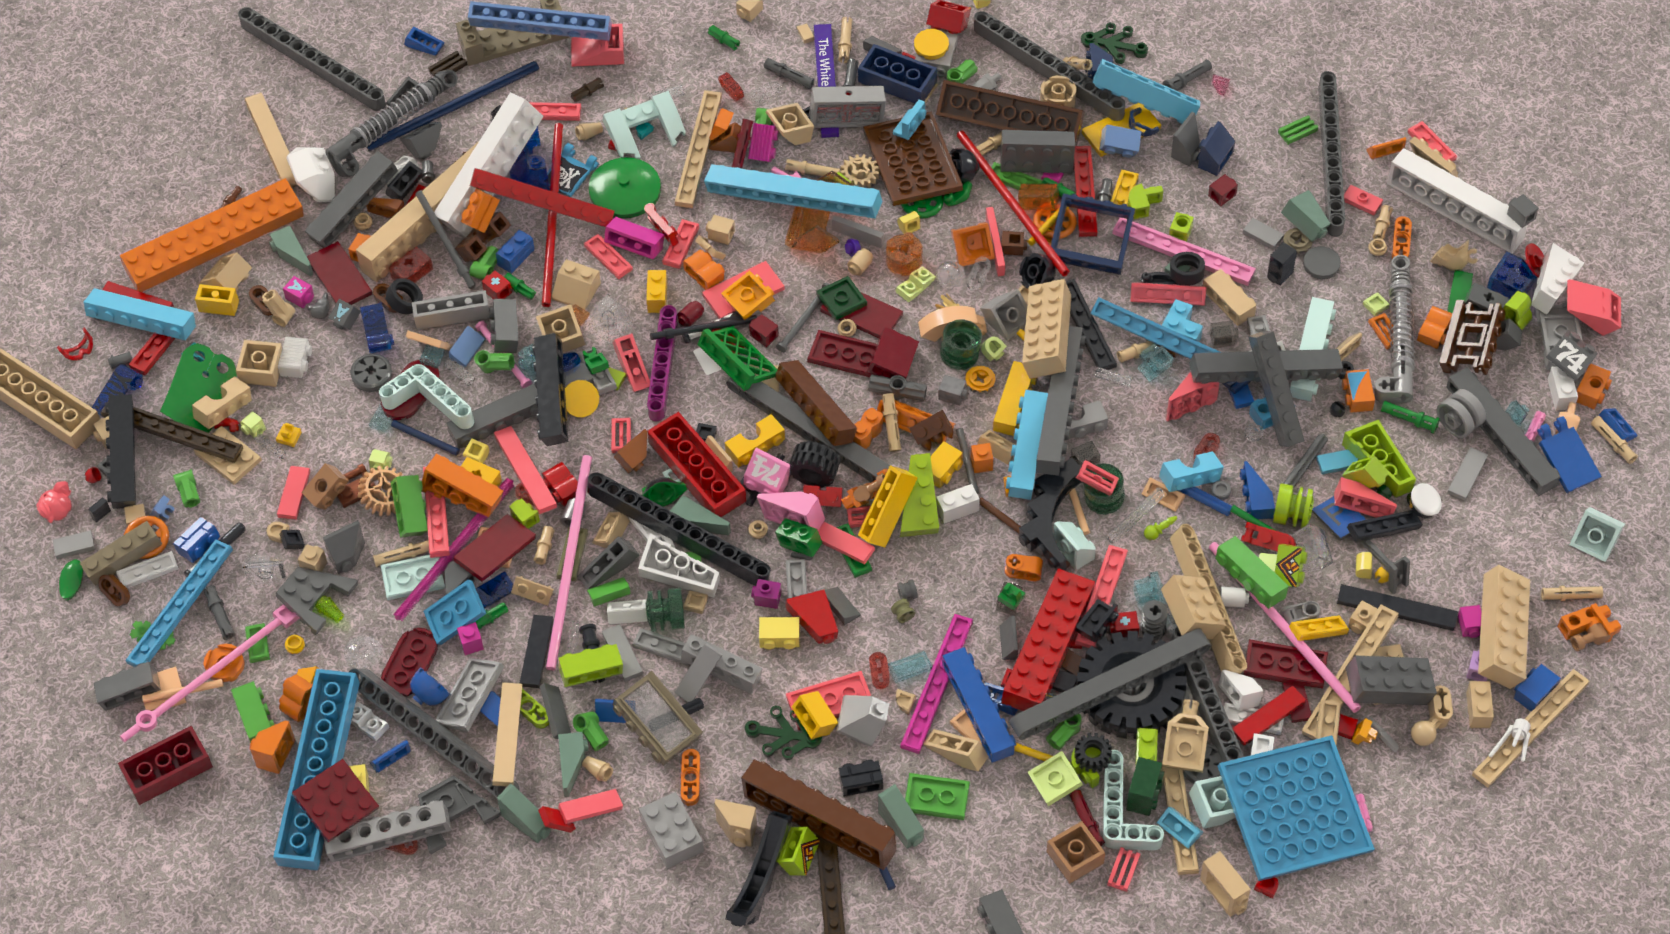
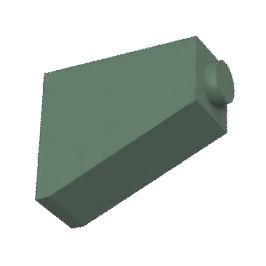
M1309 190L1290 199L1281 211L1311 241L1318 238L1322 239L1328 233L1327 228L1330 222Z
M510 783L497 797L501 816L535 842L539 843L541 839H546L549 836L551 828L544 826L538 812L539 809Z
M894 784L878 795L879 815L894 830L895 835L907 849L911 846L919 845L924 838V829L898 787Z

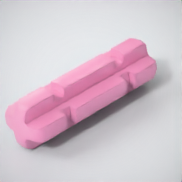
M1541 411L1535 413L1525 434L1529 440L1534 442L1538 434L1537 429L1540 428L1545 420V413Z
M1356 794L1355 798L1368 832H1371L1373 826L1369 820L1370 816L1365 804V797L1363 794Z

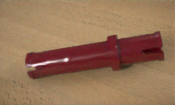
M744 118L742 119L740 134H737L738 142L732 163L733 168H743L749 140L751 141L750 134L754 121Z
M1074 790L1069 794V797L1074 804L1079 818L1099 845L1103 846L1105 841L1098 829L1099 824L1094 820L1082 791Z

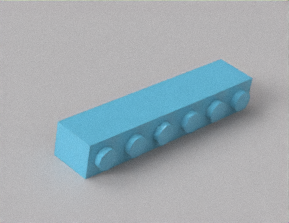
M1104 59L1101 60L1093 77V83L1097 88L1102 90L1108 89L1118 97L1122 95L1132 103L1143 104L1146 109L1151 111L1157 110L1161 115L1167 118L1171 116L1181 124H1183L1191 112H1194L1196 115L1200 108L1199 100Z
M94 288L83 302L86 316L185 341L196 327L193 312Z
M1025 390L1024 397L1020 396L1019 408H1022V413L1018 412L1016 424H1020L1019 429L1015 428L1013 440H1017V444L1012 445L1011 456L1015 457L1014 461L1009 463L1008 472H1011L1012 475L1007 477L1006 489H1009V497L1027 500L1032 498L1036 459L1048 393Z

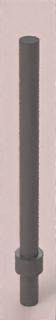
M422 190L416 192L415 195L456 264L460 277L464 278L469 289L474 287L475 283L469 274L470 270L467 265L463 264Z

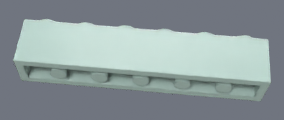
M1312 297L1299 350L1328 348L1329 339H1326V336L1331 335L1333 324L1329 323L1330 320H1334L1336 309H1333L1334 301ZM1309 379L1292 381L1290 386L1291 395L1293 398L1311 401L1312 395L1317 394L1319 384L1315 383L1316 380Z

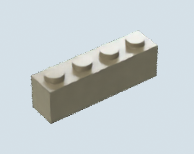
M148 521L83 560L80 564L89 579L96 586L102 575L116 574V571L124 569L161 546L162 542Z

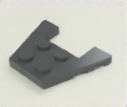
M297 567L278 589L276 597L291 612H294L300 618V621L311 629L314 635H317L326 624V619L312 612V609L330 588L348 597L358 585V580Z
M454 775L418 795L420 806L427 805L432 801L443 800L448 809L450 822L473 809L476 810L484 824L501 816L500 811L496 807H492L487 800L479 797L470 787ZM441 833L426 837L430 854L447 846Z

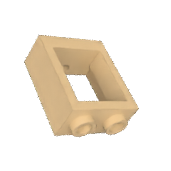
M1220 851L1203 861L1200 880L1230 917L1235 914H1242L1247 909L1251 890Z

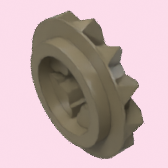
M1298 228L1288 230L1283 237V242L1296 249L1298 254L1302 251L1306 252L1313 243ZM1301 237V242L1295 244V241Z

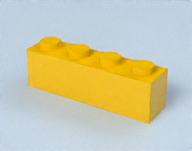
M1013 361L993 421L994 432L1014 436L1015 428L1019 429L1020 424H1016L1018 412L1022 413V408H1019L1020 396L1024 397L1025 390L1033 391L1031 387L1036 385L1038 377L1029 379L1021 362Z
M889 466L858 533L859 537L868 543L886 547L917 481L916 476L907 470Z

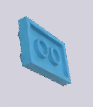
M471 580L465 581L423 611L435 641L439 645L444 644L457 635V628L474 623L486 614L474 583Z

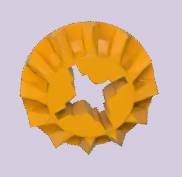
M986 366L972 367L965 376L967 386L972 391L977 390L979 393L984 390L988 392L989 388L994 386L996 379L994 372ZM977 376L980 377V379H984V382L981 383L980 381H977Z

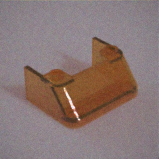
M830 171L817 179V181L822 180L854 186L834 171ZM795 206L785 245L791 249L823 253L838 244L840 240L826 231L830 211Z

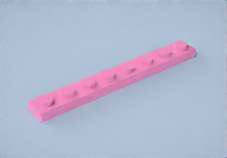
M1119 218L1113 229V235L1123 238L1127 219ZM1136 222L1132 223L1129 241L1171 257L1181 252L1196 253L1204 259L1205 270L1215 273L1222 269L1226 274L1230 275L1233 281L1246 286L1249 285L1255 274L1256 268Z

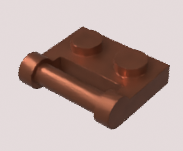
M361 463L357 465V468L343 475L348 480L360 474L364 478V473L367 470L364 464ZM360 478L345 485V489L337 495L343 508L362 499L358 497V492L360 491L357 489L360 484ZM372 482L368 488H373V486H376L375 483Z

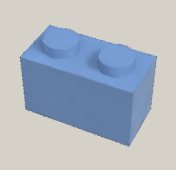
M1106 125L1102 129L1099 150L1105 151L1107 154L1117 153L1122 154L1123 157L1131 158L1139 152L1141 131Z

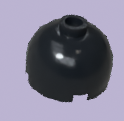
M952 149L949 154L952 155L951 158L957 173L961 174L959 178L962 184L971 182L979 171V162L975 155L967 149Z
M1031 253L1020 264L1019 276H1022L1023 280L1021 283L1029 289V286L1052 282L1056 276V267L1048 256Z

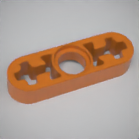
M1401 216L1395 221L1392 259L1399 255V249H1403L1402 255L1409 258L1412 222L1408 217ZM1401 224L1405 226L1404 231H1401ZM1397 238H1405L1406 242L1400 243L1397 241Z
M687 749L682 754L681 800L685 805L693 806L698 803L700 797V754L695 749ZM689 756L694 758L693 767H689ZM692 773L696 775V779L694 781H687L685 776ZM688 787L692 788L693 796L691 799L687 797Z

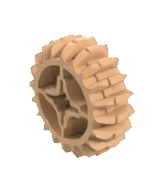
M379 465L377 471L371 468L370 473L365 472L364 478H360V484L357 488L360 491L358 492V497L362 498L360 503L366 504V510L372 508V514L378 511L379 516H382L383 512L390 516L391 511L396 514L394 500L389 502L393 494L391 483L388 481L391 482L395 477L402 476V472L396 474V469L393 468L390 471L388 470V465L385 466V469H382ZM379 481L378 485L368 488L372 482ZM381 487H382V489H384L385 491H387L386 494H385V492H382V491H381Z

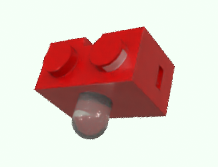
M803 485L804 493H811L818 497L825 518L827 517L828 506L842 507L843 488L826 487V490H821V486Z

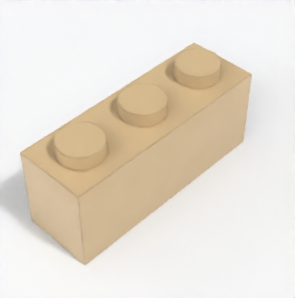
M1222 269L1203 280V286H1206V294L1237 326L1247 321L1248 317L1255 316V301L1249 298L1243 289L1232 281L1230 275L1226 274Z

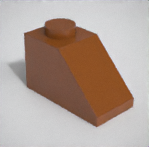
M736 122L730 124L724 133L710 141L709 150L735 153L738 142L737 134H740L741 126Z
M642 430L614 456L628 474L633 470L637 472L644 466L642 462L647 456V430Z

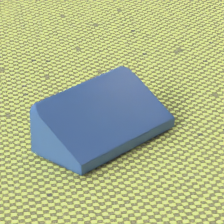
M467 326L450 349V360L466 367L484 343L485 338L473 328Z

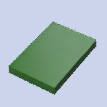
M909 773L905 800L914 814L964 820L970 781Z

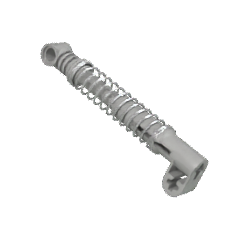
M1397 255L1391 261L1392 284L1389 287V297L1391 298L1389 300L1391 304L1389 306L1391 310L1389 312L1391 316L1389 319L1391 322L1390 351L1392 352L1390 354L1392 358L1390 367L1393 377H1380L1375 381L1374 396L1380 403H1384V401L1389 403H1408L1413 399L1412 372L1415 369L1413 287L1410 284V260L1405 255Z

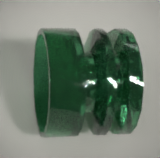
M965 319L954 320L945 326L940 356L947 366L957 370H964L977 363L982 341V333L979 327L972 321Z
M1097 464V467L1118 477L1119 480L1110 496L1083 482L1084 499L1091 511L1103 515L1111 514L1119 510L1124 503L1123 475L1117 467L1111 464ZM1089 469L1087 470L1095 475L1097 474ZM1102 477V479H1104V480H1106V481H1108V482H1110V483H1113L1112 481H1110V480H1108V479Z
M681 587L668 589L667 598H663L661 590H657L658 599H653L652 590L647 591V600L645 602L646 614L651 632L657 631L656 623L659 622L661 631H664L665 622L668 621L672 630L685 629Z

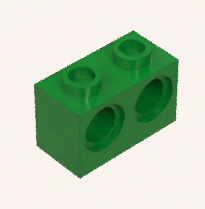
M784 518L775 531L781 547L812 558L822 545L818 529Z

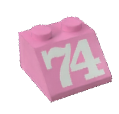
M756 448L745 471L743 484L748 489L756 490L762 494L783 493L788 485L790 464Z

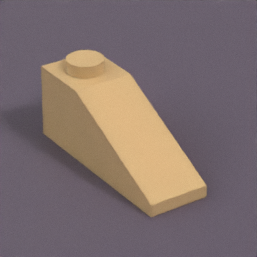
M933 729L923 743L928 749L955 764L977 772L989 757L980 741Z

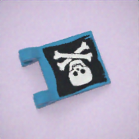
M567 143L561 154L559 192L572 197L590 172L598 167L599 163L596 162L597 157L593 155L589 156L586 164L572 158L576 153L573 150L574 145ZM551 168L541 180L542 183L550 186Z

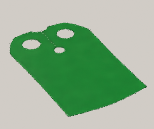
M199 343L186 348L181 355L160 412L176 422L210 433L212 428H206L193 418L192 404L206 395L214 400L222 399L221 385L234 376L237 377L234 361L223 354H214L209 347ZM194 352H203L205 355L204 361H196L193 357ZM223 362L227 364L228 371L220 373L217 370L218 363ZM204 371L208 372L209 374L207 378L203 377L202 375Z

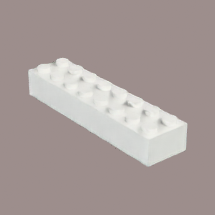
M510 92L434 213L438 220L452 231L466 237L473 229L462 223L461 220L463 211L469 205L470 196L476 190V188L469 186L474 168L505 177L542 120L543 115L526 99ZM481 190V191H483V192H485V193H487V194H490V195H492V196L494 195V193H490V192Z
M1404 148L1392 161L1388 185L1512 254L1524 240L1528 225L1521 228L1507 215L1509 207L1507 204L1498 201L1491 195H1487L1476 187L1469 185L1460 178L1451 175L1444 169H1440Z

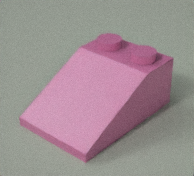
M784 492L758 494L757 496L764 517L775 523L781 524L784 518L819 530L825 521L819 499L814 494Z

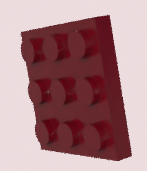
M341 759L292 792L294 799L327 842H330L379 809L377 802L344 759Z

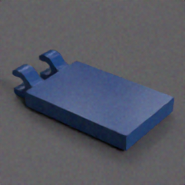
M1562 416L1553 422L1559 432L1558 434L1552 436L1551 429L1547 423L1541 425L1537 432L1542 438L1539 446L1550 465L1558 470L1560 475L1559 481L1565 492L1569 493L1600 479L1602 476L1575 428H1568L1567 421Z

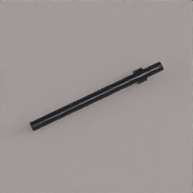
M752 315L746 320L740 317L676 329L672 327L665 328L663 331L650 333V339L665 338L668 340L673 339L674 336L702 332L705 329L715 330L749 324L757 316Z

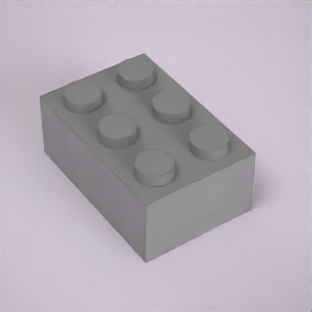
M676 792L639 808L640 820L667 869L704 852L703 841Z

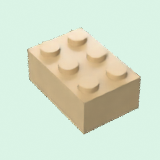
M1173 575L1161 588L1181 635L1200 628L1207 639H1213L1226 626L1204 578Z

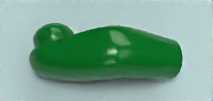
M965 182L963 184V191L945 194L944 203L947 206H955L966 201L970 196L972 183Z

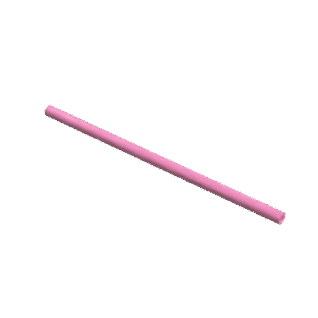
M589 455L582 456L546 664L547 670H556L592 457Z
M1213 542L1209 546V549L1215 556L1219 546L1217 542ZM1247 591L1352 712L1359 711L1361 705L1353 703L1352 695L1304 641L1296 639L1289 628V624L1274 607L1268 609L1250 591Z

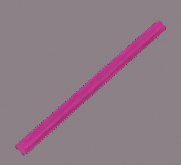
M506 478L499 486L503 490L502 500L515 486L512 479ZM477 513L449 546L450 555L439 558L393 615L396 620L403 621L406 618L407 614L421 600L420 598L425 595L424 593L429 590L430 586L435 583L434 581L445 571L451 560L453 561L454 556L463 549L464 545L469 542L478 528L487 520V516Z

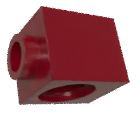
M1224 174L1209 185L1208 196L1219 206H1223L1236 196L1238 184L1234 179Z
M763 314L750 322V336L766 348L779 336L778 325Z

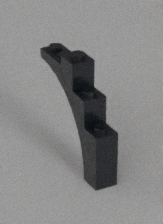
M1073 458L1065 461L1064 468H1060L1059 476L1043 474L1034 480V493L1037 498L1027 503L1026 516L1029 522L1019 527L1018 539L1021 545L1026 546L1030 552L1037 549L1038 553L1041 556L1044 555L1048 560L1050 567L1056 570L1059 568L1066 571V558L1059 550L1054 539L1052 522L1062 500L1072 489L1082 483V481L1076 478L1081 467Z
M774 810L768 814L762 839L748 877L737 899L726 914L725 920L731 921L732 925L741 927L746 924H754L759 919L764 897L771 889L775 869L779 865L777 861L788 836L793 816Z

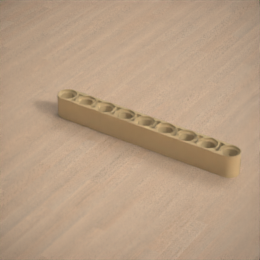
M1182 524L1170 537V541L1183 575L1205 579L1226 624L1213 639H1209L1221 672L1222 670H1228L1241 674L1247 668V662L1197 535L1190 525Z

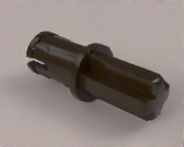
M597 77L588 84L584 83L581 88L571 93V99L577 102L586 96H592L593 92L604 87V84H600L603 81Z

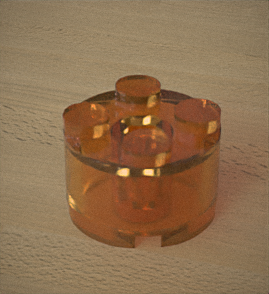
M913 233L899 234L887 241L886 265L892 273L910 276L912 272L921 267L923 246Z

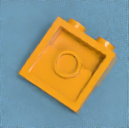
M750 270L721 293L722 297L744 320L757 310L762 312L775 301L773 290L769 286L765 287L758 274L754 275Z

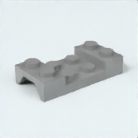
M1567 302L1563 305H1554L1547 315L1535 308L1537 323L1540 324L1544 345L1543 357L1546 370L1556 367L1546 356L1567 330L1577 333L1582 340L1579 319L1567 311Z

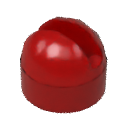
M92 467L85 472V480L88 483H96L102 478L99 469L96 467Z

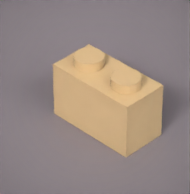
M1470 681L1466 692L1470 728H1490L1494 718L1490 681Z

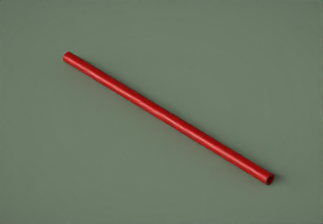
M561 123L554 125L550 191L558 194L563 124ZM549 210L542 291L543 307L551 306L557 213Z
M959 131L956 135L967 150L975 155L979 162V167L1040 248L1051 259L1059 273L1063 277L1067 276L1070 270L966 133Z

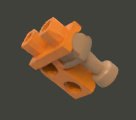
M886 468L878 472L876 480L872 483H866L848 490L849 495L841 499L845 508L849 509L854 506L858 508L868 504L869 500L875 498L888 469Z
M1596 603L1590 607L1561 616L1557 626L1565 639H1570L1575 651L1583 650L1585 644L1591 642L1597 645L1610 642L1613 635L1621 630L1618 620L1611 622L1607 620L1611 615L1609 607L1607 605L1598 607ZM1586 630V635H1579V633L1584 632Z

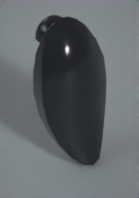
M1144 272L1140 279L1142 283L1181 285L1173 281L1169 275L1170 273Z

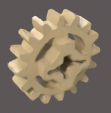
M856 154V158L849 156V161L844 160L840 173L851 181V186L863 188L867 186L871 188V183L876 184V179H879V167L876 161L872 162L871 156L867 159L865 154L862 157Z

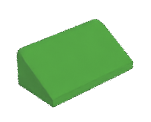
M624 577L587 590L594 607L631 594L630 587Z

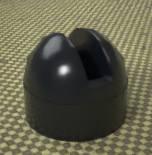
M1335 401L1330 407L1332 416L1342 417L1345 414L1346 408L1343 402Z

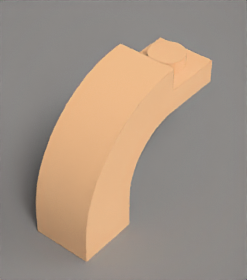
M968 306L941 308L929 313L918 322L921 337L934 342L946 333L955 330H965L981 336L987 333L984 317L977 315L975 308Z

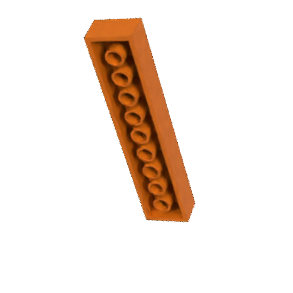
M285 178L121 254V262L136 290L143 292L303 217V206Z

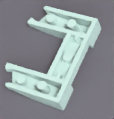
M669 91L652 96V100L621 111L619 108L603 114L602 121L620 158H623L624 153L634 154L636 159H640L641 156L629 128L659 118L672 146L677 144L675 138L680 133L683 136L686 135L680 115Z

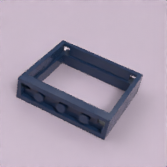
M1063 194L1051 247L1064 264L1121 275L1135 208L1127 207V204L1117 205L1108 200L1098 201L1093 197L1083 198L1078 197L1076 194ZM1067 207L1127 219L1118 261L1057 248Z

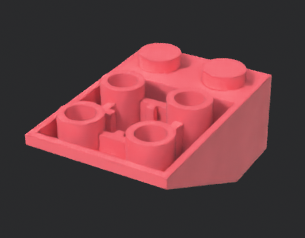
M612 24L609 41L579 37L571 38L572 67L624 64L623 24Z
M1571 279L1567 280V311L1602 336L1621 328L1620 296L1607 288Z
M1190 372L1170 396L1166 420H1177L1188 412L1192 413L1202 406L1212 405L1217 400L1220 383H1193Z

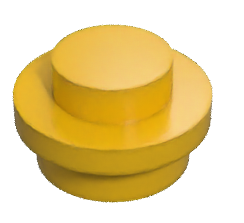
M291 635L285 641V648L291 654H298L305 647L304 639L298 635Z

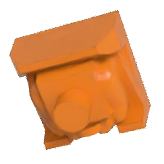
M987 222L951 230L959 267L995 259Z

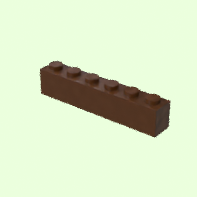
M799 360L779 363L775 379L833 446L852 443L857 427Z

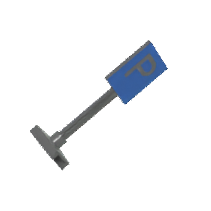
M1334 496L1312 509V512L1340 540L1351 535L1347 529L1349 523L1366 520L1359 512L1335 506ZM1370 540L1360 542L1386 568V571L1389 573L1388 589L1392 594L1396 593L1397 586L1401 583L1405 587L1409 585L1410 560L1406 556L1396 562H1392Z

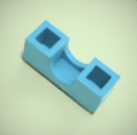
M1212 451L1196 455L1193 468L1185 466L1180 459L1164 462L1159 477L1169 492L1220 481L1224 466Z

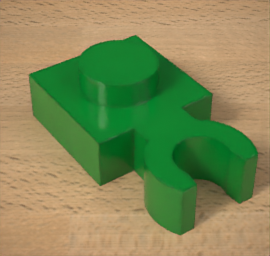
M592 347L591 353H586L585 350L582 352L585 364L592 375L610 368L602 353L597 354L595 347Z

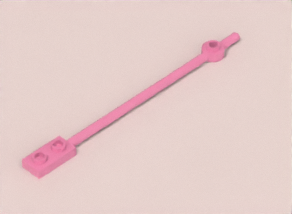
M283 604L273 612L275 619L158 708L154 711L144 710L138 713L136 724L120 735L121 740L126 742L140 730L144 732L153 730L157 725V718L279 625L287 629L300 618Z

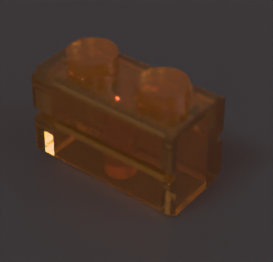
M1021 184L1018 193L1019 205L1023 210H1056L1059 201L1058 185Z

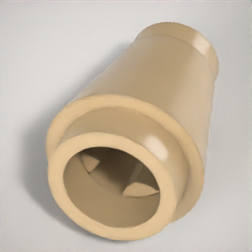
M600 122L583 123L575 127L577 139L583 141L603 132Z
M587 756L582 763V766L598 781L605 782L612 776L613 768L607 762Z

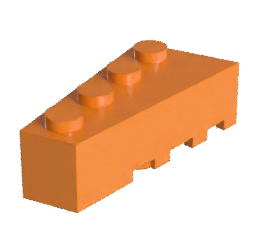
M437 453L424 470L422 478V492L424 493L428 490L433 492L437 498L441 499L442 496L449 498L451 503L456 505L462 503L467 509L490 517L501 501L503 490L498 486L490 484L480 476L474 475L464 467L456 465Z

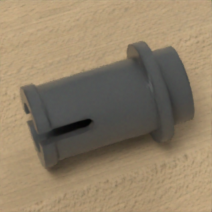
M425 160L422 162L423 173L421 179L424 183L429 184L435 179V174L433 173V162Z
M130 351L117 356L111 355L108 358L110 368H115V370L117 367L129 364L133 360Z

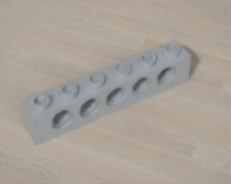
M443 800L432 801L427 805L413 806L405 811H395L386 816L372 817L368 821L358 822L330 842H327L324 838L326 854L331 862H336L451 831L448 809ZM407 822H410L408 826L403 827ZM391 827L387 832H384L386 828ZM351 838L348 842L344 843L346 839Z

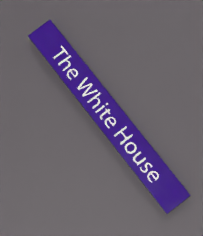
M831 24L814 25L818 87H836ZM839 127L821 128V138L839 137Z

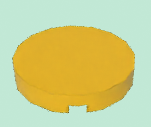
M937 29L923 30L914 39V50L919 56H924V59L935 60L941 58L949 49L948 37Z
M575 380L565 387L566 410L570 415L586 417L597 409L599 393L592 383L586 380Z

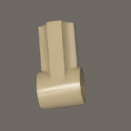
M271 289L262 296L263 302L272 312V320L276 324L285 327L296 312L295 308L289 303L284 302L276 290Z

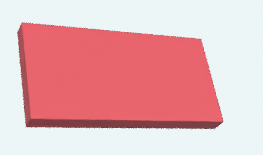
M766 261L702 292V296L719 319L735 312V309L722 297L721 293L749 270L754 275L758 274L763 280L762 284L765 287L769 286L774 294L785 290V286Z
M862 671L786 693V699L792 711L791 707L800 695L819 691L835 718H839L843 696H871Z

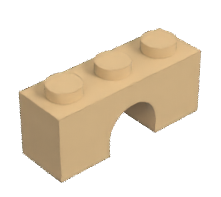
M234 376L221 385L222 399L214 400L206 395L192 404L193 418L208 429L219 424L222 420L252 401L251 390L247 384Z

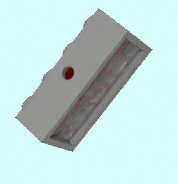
M812 87L809 113L814 128L863 127L883 122L886 104L884 87Z

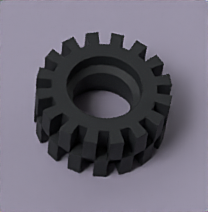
M1087 733V737L1083 735L1081 740L1078 739L1074 754L1075 762L1079 764L1081 769L1085 767L1086 772H1089V769H1092V773H1096V769L1101 772L1103 767L1106 769L1108 764H1110L1112 746L1109 744L1108 739L1104 740L1105 736L1102 734L1099 738L1098 733H1094V736H1091V733ZM1093 747L1099 749L1101 755L1097 758H1090L1086 755L1085 751Z

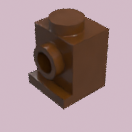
M1002 231L1001 247L1003 256L1023 255V250L1027 251L1028 240L1024 239V232Z

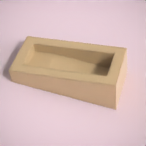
M807 24L797 26L804 44L814 41V35Z

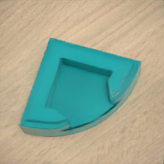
M649 122L637 125L636 132L639 139H644L654 131V126Z

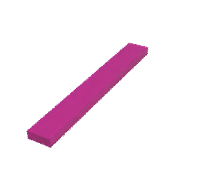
M954 614L901 742V749L920 754L949 683V678L942 666V655L963 648L973 624V619Z

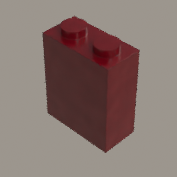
M885 327L879 336L867 372L889 378L902 376L906 379L919 341L898 333L894 329Z

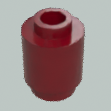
M698 301L688 303L678 312V322L682 326H692L703 316L704 307Z

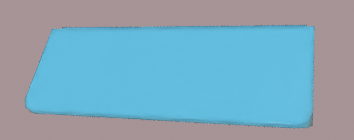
M1168 807L1157 821L1158 825L1188 849L1204 833L1173 807Z

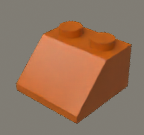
M285 720L259 731L256 738L252 739L250 750L257 768L280 774L295 742L289 721Z

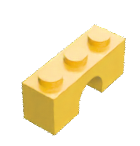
M772 414L756 423V433L759 436L757 439L748 440L739 433L725 442V452L738 468L749 464L756 448L767 452L770 448L779 446L785 440V429Z

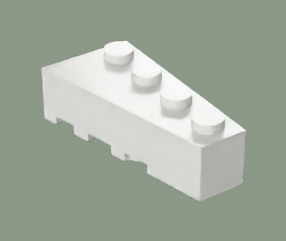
M1553 243L1543 258V265L1540 269V276L1537 280V287L1531 305L1547 315L1566 291L1567 280L1575 279L1584 262Z
M650 533L638 567L639 576L685 590L703 593L714 598L720 581L719 572L699 560L689 557L685 552L675 549L669 543L659 540Z

